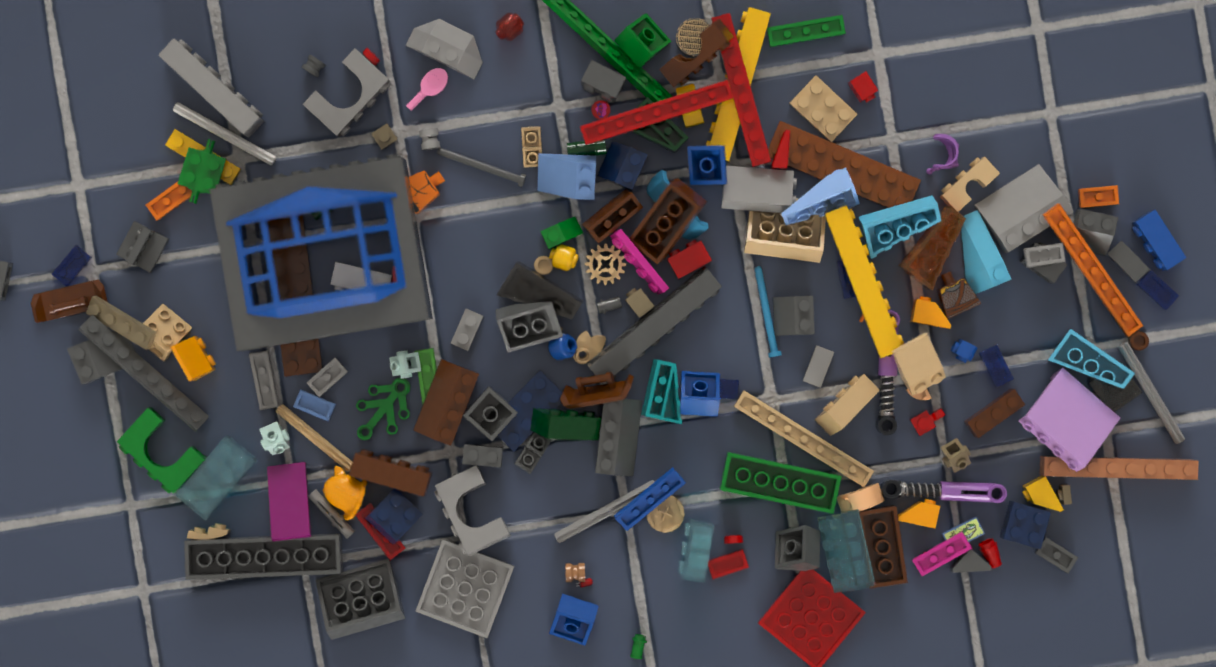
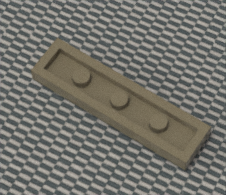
M92 296L86 314L89 316L94 315L104 325L145 350L151 348L156 331L100 297Z

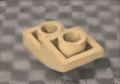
M540 126L521 127L524 167H538V154H542Z
M220 523L210 526L208 532H205V528L194 527V530L188 531L187 538L198 540L214 539L229 534L231 529H227L226 525Z

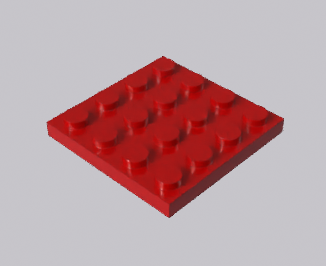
M812 569L798 572L758 621V624L809 666L822 667L866 612Z

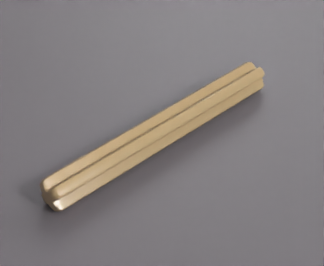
M283 404L277 408V414L346 471L351 469L352 461L290 409Z

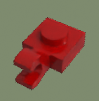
M941 408L931 414L925 410L909 420L918 435L921 436L935 428L934 421L944 417L945 413Z

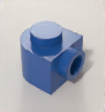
M959 339L958 342L955 341L950 351L957 355L956 359L966 363L967 360L972 361L978 348Z

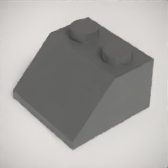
M1084 209L1076 210L1073 224L1093 253L1106 256L1115 235L1118 217Z
M813 296L773 298L775 336L815 334Z
M488 386L463 416L493 441L518 412L493 388Z
M803 525L776 532L775 569L807 571L820 568L819 530Z

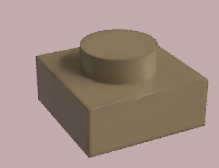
M388 124L371 133L381 150H384L398 140Z
M1060 484L1059 489L1056 490L1058 500L1063 505L1072 504L1070 485Z

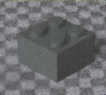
M591 60L581 80L583 90L590 94L594 92L600 94V98L608 103L611 100L616 102L626 82V77Z

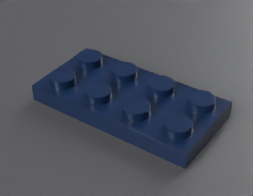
M541 370L508 402L518 413L497 436L513 452L533 433L530 430L533 408L556 409L562 403L560 400L562 391Z

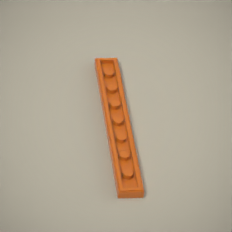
M1057 203L1042 214L1123 333L1129 337L1143 327L1135 312L1062 206Z

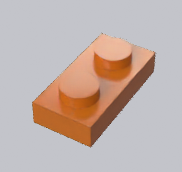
M1118 185L1078 189L1079 207L1089 208L1118 205Z

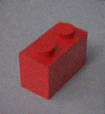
M695 239L687 243V248L681 252L678 248L669 253L670 258L667 261L677 279L712 261L702 241L697 242Z

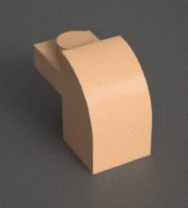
M879 483L837 496L842 515L852 512L856 513L885 501Z

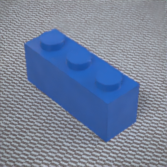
M1151 210L1132 222L1134 233L1137 237L1142 238L1144 241L1143 247L1148 253L1153 255L1155 258L1153 262L1158 269H1162V271L1169 270L1187 258L1156 210Z

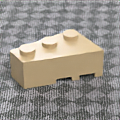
M865 374L859 377L855 375L848 382L849 386L846 389L840 390L836 394L837 398L833 402L830 401L823 408L824 411L815 419L830 436L842 430L880 391Z

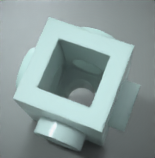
M408 350L396 352L397 356L389 358L392 376L400 375L401 379L412 377V373L421 371L418 352L408 354Z
M277 421L259 429L263 438L260 441L265 451L268 450L272 455L281 454L285 449L290 448L288 440H290L289 434L286 429L283 430Z

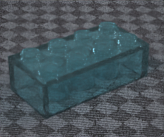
M229 435L225 436L175 496L201 518L207 520L258 460Z
M859 510L837 512L817 517L834 593L855 591L874 586L875 580Z

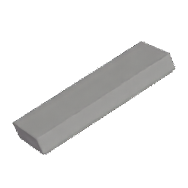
M269 351L249 354L260 410L279 407Z

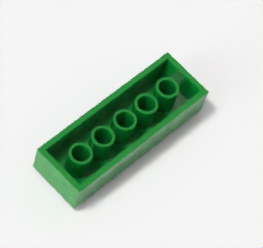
M727 452L719 489L721 491L834 514L842 476Z

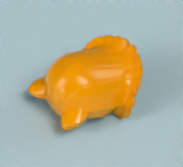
M335 466V475L325 482L322 491L331 505L345 512L343 515L344 519L351 520L357 514L362 504L367 481L363 480L360 482L355 477L345 474V471L340 466Z

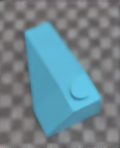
M976 210L960 217L964 274L973 292L977 294L1011 280L1006 265L979 211Z

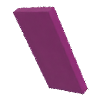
M306 463L267 466L271 540L281 541L311 537Z

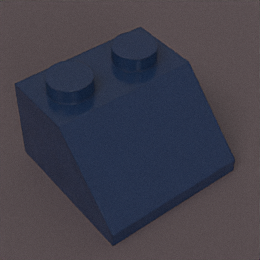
M612 141L597 176L632 191L648 154Z

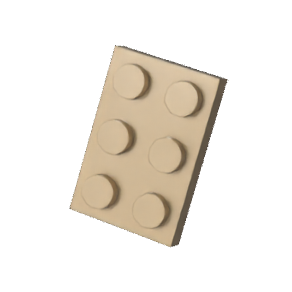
M816 75L789 103L830 142L857 116V113Z

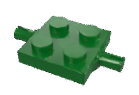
M208 139L205 150L188 148L178 184L192 190L189 202L197 204L199 193L210 194V189H215V185H218L220 182L226 158L219 157L212 152L216 141L212 140L211 142Z

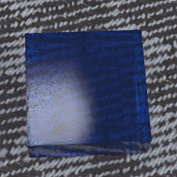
M720 379V398L738 399L739 380Z

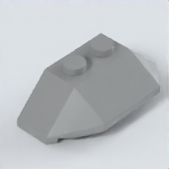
M441 19L414 28L406 43L407 47L473 80L483 63L474 36Z

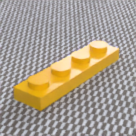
M174 129L165 146L185 158L189 147L205 150L203 145ZM226 160L221 180L232 185L241 169Z

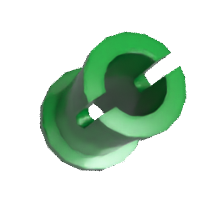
M635 634V637H632L633 646L630 657L642 659L644 645L647 643L646 636Z

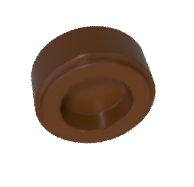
M1137 331L1129 337V345L1134 350H1144L1149 344V338L1144 332Z

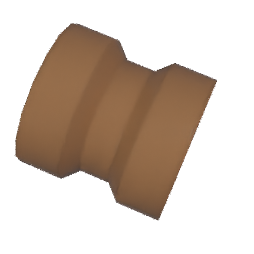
M565 563L566 582H573L574 579L579 582H585V563H578L577 565Z

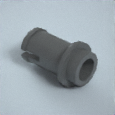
M619 296L604 301L601 299L600 302H597L600 314H606L608 311L622 308Z

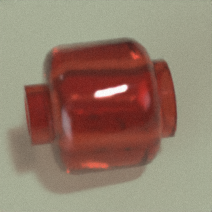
M507 13L496 21L497 30H495V33L501 40L512 41L523 33L524 22L518 14Z

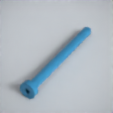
M757 266L754 270L770 347L768 356L769 358L781 356L782 353L777 348L761 266Z

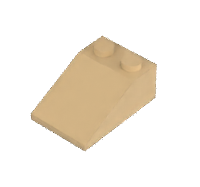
M926 332L892 351L901 379L912 396L924 392L926 388L933 384H938L946 378L942 364Z

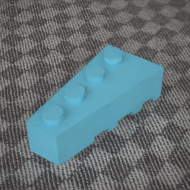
M932 195L858 217L864 243L867 246L871 259L876 257V254L893 248L892 246L898 242L906 241L909 239V236L917 232L920 233L941 221L938 203Z
M1072 329L1068 331L1048 359L1122 389L1126 387L1135 374Z

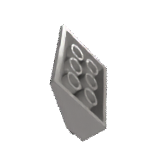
M1039 164L974 205L1004 253L1012 251L1050 227L1042 214L1057 203L1062 206L1067 215L1073 212L1064 195Z

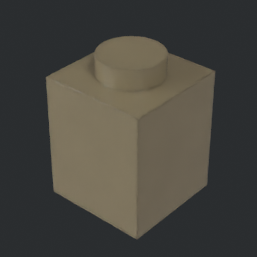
M634 288L626 294L628 298L625 301L638 318L654 307L641 288L638 290Z

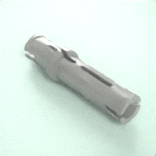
M317 489L308 496L332 522L331 525L336 527L346 539L356 531L346 522L343 514L340 515Z

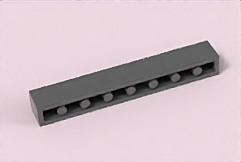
M702 267L586 363L595 375L612 372L615 379L619 371H624L631 365L630 362L635 358L639 359L642 357L648 347L655 346L664 334L671 333L677 323L687 320L690 316L689 314L694 309H700L705 304L704 301L706 299L716 296L722 286L706 267Z

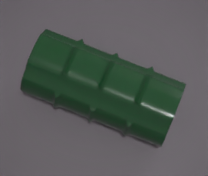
M605 140L586 145L585 141L567 143L568 155L598 156L607 154Z

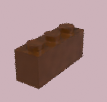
M625 189L586 220L582 226L592 239L599 244L641 210L643 206L631 191Z
M1009 389L965 420L964 423L974 437L980 438L1026 404L1015 389Z

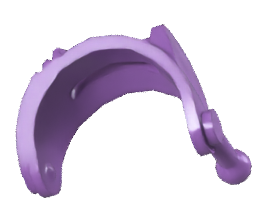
M935 134L933 139L942 142L946 146L949 157L945 165L935 164L933 168H928L926 170L928 175H931L935 170L951 169L959 166V144L953 137L947 134Z

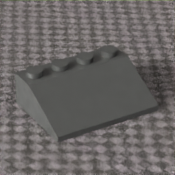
M389 559L315 580L326 632L331 640L405 619L401 597Z

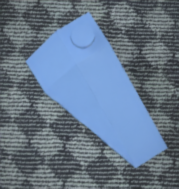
M847 169L835 170L781 213L785 225L806 221L813 215L822 217L825 216L826 212L846 205L848 209L859 205L860 202Z

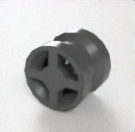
M309 55L307 63L303 64L302 68L318 78L320 75L319 71L326 65L314 56Z

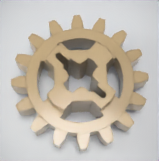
M607 244L604 245V248L597 245V251L591 249L592 256H586L590 260L585 263V266L590 268L586 273H592L590 279L592 280L596 277L597 284L601 280L604 285L609 280L614 284V278L620 280L621 278L618 274L625 273L621 269L626 266V263L621 261L624 259V256H619L620 249L614 251V245L611 248H608ZM610 252L612 254L610 256H602L600 253ZM594 258L598 261V267L595 270L592 265ZM613 258L609 263V269L604 268L598 271L602 266V260L607 261ZM616 259L618 260L619 264L617 271L613 267V262ZM602 272H607V273H609L611 276H610V277H601V276H599V275H600Z

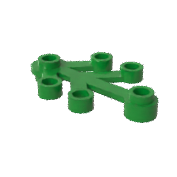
M400 377L396 378L390 385H371L368 388V393L371 396H377L379 393L384 392L392 393L387 399L359 400L356 403L359 411L380 407L366 425L358 428L357 435L361 440H368L372 437V429L385 413L388 423L387 433L394 435L398 432L393 403L397 398L400 405L399 418L406 420L410 417V411L407 409L406 395L410 391V383L407 379H401ZM400 383L404 384L405 387L402 391L397 388ZM372 387L378 389L376 394L371 393ZM360 402L366 404L364 409L359 408ZM406 410L408 413L405 418L401 416V411ZM391 425L396 427V431L394 433H391L389 431V427ZM363 429H368L369 434L367 436L362 434Z

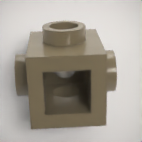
M957 438L940 447L944 455L942 458L943 463L947 468L951 467L954 473L971 464L968 457L971 455L970 451Z

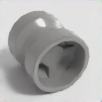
M438 128L419 131V135L422 138V150L441 148L440 141L437 139L439 134Z

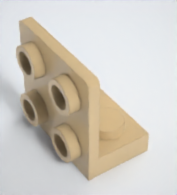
M162 304L143 323L156 331L149 350L163 362L170 356L172 351L170 347L178 344L192 329L188 323L165 304Z

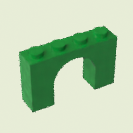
M149 407L119 438L117 443L120 445L119 449L125 454L129 453L134 457L133 461L139 467L143 466L148 470L147 474L156 481L158 479L162 483L161 487L170 494L172 492L175 494L208 458L196 447L191 446L171 466H162L155 463L148 453V442L152 434L163 424L165 419L152 407Z

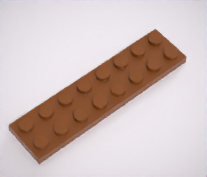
M779 121L768 147L772 160L775 157L782 135L787 129L790 130L789 167L819 180H823L835 170L846 168L857 195L886 208L913 201L921 181L920 179Z

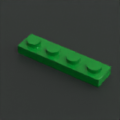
M843 15L767 28L770 47L846 34Z

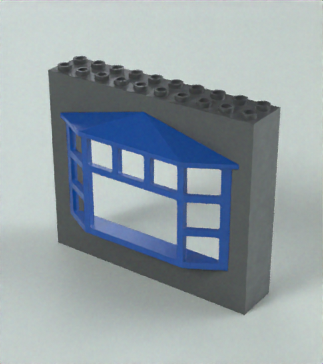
M398 154L388 155L387 159L384 160L375 157L367 159V163L352 161L348 162L349 166L334 164L330 165V169L326 170L322 169V167L310 169L309 173L294 171L291 172V176L276 174L272 175V179L259 177L254 178L251 183L242 180L234 182L233 186L218 184L215 185V189H210L237 351H248L433 319L406 159L398 156ZM384 202L387 224L363 227L359 205ZM353 206L356 228L332 232L329 209ZM322 211L325 234L302 238L298 215ZM291 216L295 238L271 243L267 220ZM260 222L264 243L245 248L241 226ZM387 230L389 232L392 253L368 256L364 234ZM358 235L366 281L365 287L280 301L272 249ZM265 251L268 274L249 277L246 255ZM392 259L394 261L397 281L373 285L369 263ZM270 280L273 303L254 306L251 283Z

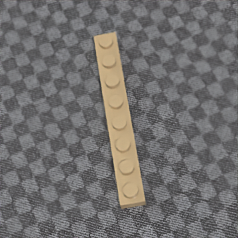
M744 390L733 406L862 487L866 486L874 473L872 469Z

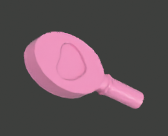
M441 68L429 71L421 81V91L417 93L406 107L412 111L426 96H436L442 92L448 83L447 72Z

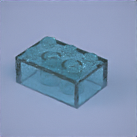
M690 519L689 523H685L684 534L687 538L686 542H682L681 555L684 556L683 561H679L677 571L682 579L705 583L714 530L712 522Z

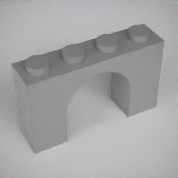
M356 48L353 49L342 63L361 81L362 94L358 102L349 108H337L315 90L303 103L337 137L345 136L351 129L349 126L354 121L358 122L364 115L362 112L366 107L371 108L377 101L375 98L379 93L384 94L390 87L388 84L391 81Z
M477 465L435 485L437 490L434 491L438 501H442L445 506L442 509L447 519L450 518L453 523L450 526L455 536L458 535L461 540L458 544L462 553H467L468 556L511 536L501 517L481 527H469L462 522L459 516V504L463 497L486 485L485 479Z

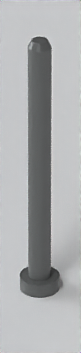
M438 148L437 151L443 157L517 182L519 187L524 185L526 174L522 173L520 176L444 148Z

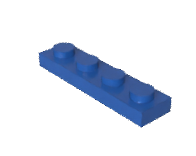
M672 467L614 515L615 519L628 531L686 483L685 480Z

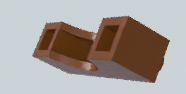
M720 19L713 22L699 34L702 46L696 58H686L678 54L659 69L673 88L679 84L681 86L686 84L690 80L688 76L692 73L696 75L704 68L702 66L703 63L706 61L710 63L717 57V51H724L731 45L729 41L734 36Z

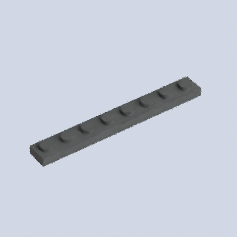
M91 315L78 329L195 432L209 418L203 410L94 315Z

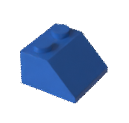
M682 371L680 414L718 417L720 373Z
M562 594L549 634L585 646L599 606Z

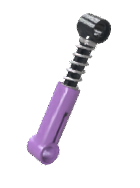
M890 310L888 313L895 318L898 326L895 328V331L898 335L900 317L898 313ZM893 354L883 358L879 357L878 375L882 376L880 377L882 379L880 384L882 386L880 391L882 395L880 397V416H878L876 421V429L883 435H892L897 430V422L895 421L893 411L895 409L893 407V397L895 396L893 394L895 389L893 387V383H895L893 377L897 376L898 367ZM885 420L891 423V428L888 431L882 429V423Z
M886 479L880 485L882 494L890 499L913 495V497L927 496V498L929 496L934 498L939 496V499L943 501L1001 503L1007 497L1005 487L997 483L940 481V484L933 485L930 483V485H927L926 483L920 484L919 482L907 484L900 480ZM889 484L895 485V491L892 494L886 492V487ZM995 488L1000 490V495L997 498L992 497V490ZM968 491H985V494L968 493Z

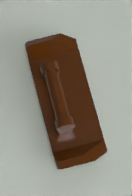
M97 279L34 294L31 300V307L35 322H46L84 313L87 311L92 296H98L108 302L104 285Z
M612 372L584 378L577 377L576 385L578 389L566 385L560 400L563 406L569 409L624 400L631 388L634 376L629 374L625 381L615 382ZM607 381V384L585 387V385Z

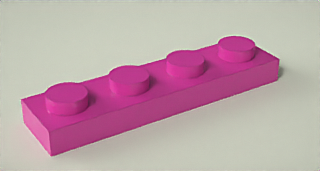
M622 229L616 230L610 235L613 245L621 249L625 254L624 258L635 266L637 274L648 282V287L653 293L658 295L669 289L667 284Z

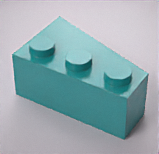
M653 359L641 415L682 424L677 366L675 363Z

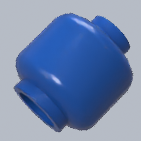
M563 334V337L550 340L548 349L554 359L564 360L574 356L577 343L571 335Z

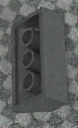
M625 398L620 401L603 403L595 473L633 477L642 400Z

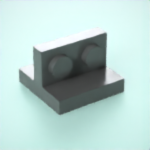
M134 221L116 255L125 259L128 263L137 265L152 273L169 239Z

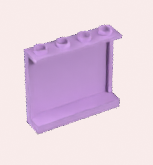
M1061 368L1050 378L1051 382L1019 422L1023 425L1024 429L1035 435L1040 443L1050 448L1055 456L1060 457L1067 463L1069 468L1077 472L1087 466L1120 420V417L1068 371Z

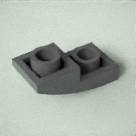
M1122 240L1108 253V256L1135 283L1150 271Z
M534 432L515 465L531 474L552 440Z

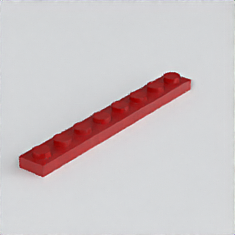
M727 13L712 17V23L720 19L734 36L729 41L731 45L724 51L720 50L734 97L733 100L751 165L754 167L769 163L771 158L731 15Z
M725 80L582 125L580 129L585 144L589 145L722 103L734 97L729 81Z

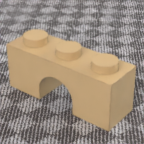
M985 156L981 159L978 157L969 164L971 168L967 172L961 171L955 177L957 181L953 185L948 183L941 190L943 194L939 197L954 213L959 212L972 200L966 193V184L969 181H976L982 187H986L1000 174Z

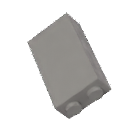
M726 166L727 184H723L722 209L783 213L796 202V196L793 195V190H796L797 178H794V171Z

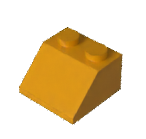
M193 336L170 347L189 381H196L216 370L214 367L216 362L211 354L208 355L205 348L207 347L202 338Z

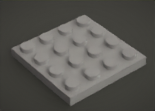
M442 539L415 612L488 638L514 565L479 552L468 556L467 553H462L458 544Z

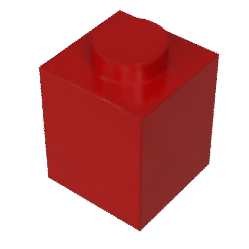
M867 71L848 83L859 102L865 100L867 103L876 97L875 93L878 89Z

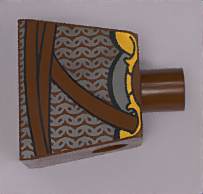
M951 271L940 275L945 286L937 289L942 312L947 319L981 304L964 278L955 281Z

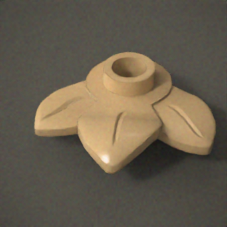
M587 331L581 333L576 340L577 349L573 356L574 360L578 364L588 363L601 352L605 345L606 337L602 335L590 337ZM584 351L585 356L579 357V353Z

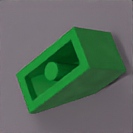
M576 216L540 231L549 250L584 234Z

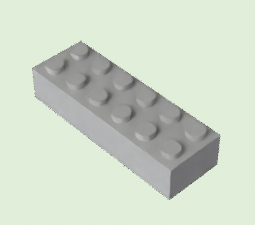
M173 38L158 56L243 135L250 138L265 122L261 118L263 114L253 105L249 107L247 105L249 101L239 92L235 94L233 92L235 88L225 79L221 81L219 79L221 75L211 66L206 67L205 64L207 62L196 52L192 54L191 51L193 49L182 39L177 41Z

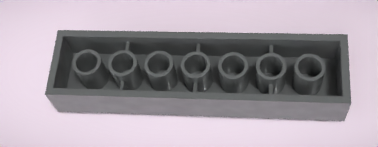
M342 533L311 534V537L272 541L271 536L205 540L187 539L184 541L186 580L341 574L343 572Z

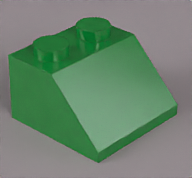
M647 13L627 26L614 40L639 69L671 43V40Z

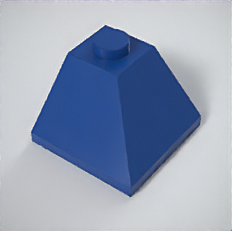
M725 145L687 146L690 185L727 184Z

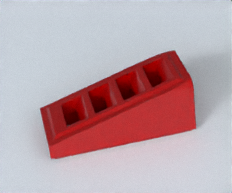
M786 129L782 135L771 169L786 170L788 168L790 130Z

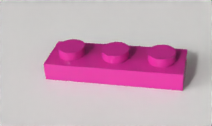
M963 531L913 558L912 561L921 576H924L971 550L972 546Z

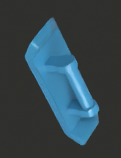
M661 170L651 178L647 186V193L654 203L670 183L667 179V172ZM696 217L682 237L688 240L699 237L709 228L708 223Z

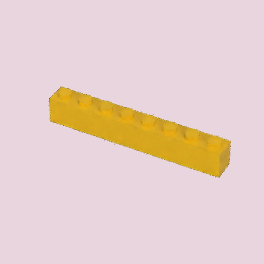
M751 7L748 8L747 12L743 11L740 21L744 23L742 30L738 29L736 35L750 86L771 15L769 12ZM733 99L717 104L714 113L718 115L716 122L712 121L709 133H713L711 141L707 140L705 145H725L727 163L730 160L740 125Z
M846 205L825 213V218L880 358L893 354L892 351L904 345L901 334L897 335L895 328L898 326L894 316L890 317L888 310L891 308L887 298L883 299L881 292L884 291L880 280L876 281L874 274L877 272L873 262L869 263L867 256L870 254L866 244L862 245L860 238L863 237L859 226L855 227L853 220L856 219L852 208L848 209Z

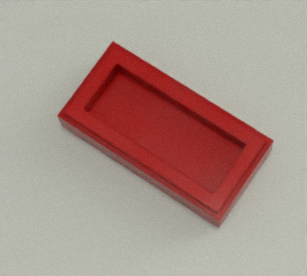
M743 549L707 560L712 579L749 568Z

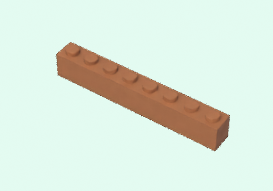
M1040 456V475L1198 480L1199 461L1191 459L1092 457L1086 467L1076 472L1069 468L1067 463L1060 457Z

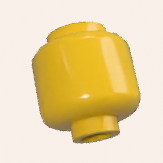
M559 244L556 249L552 248L549 259H552L553 267L563 271H570L571 268H575L579 255L576 254L575 248Z

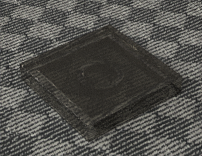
M1096 378L1088 383L1097 397L1113 412H1116L1142 393L1133 378H1131L1124 389Z

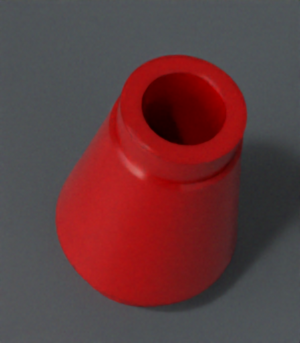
M993 538L982 541L979 544V551L991 568L1001 566L1002 562L997 542H994Z

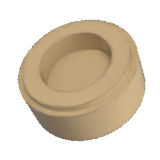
M548 256L538 257L534 263L536 272L541 275L549 274L553 269L552 260Z

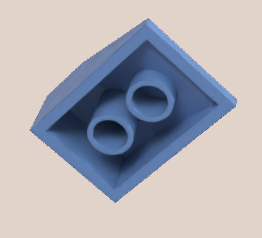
M539 153L537 191L572 199L594 200L596 156Z

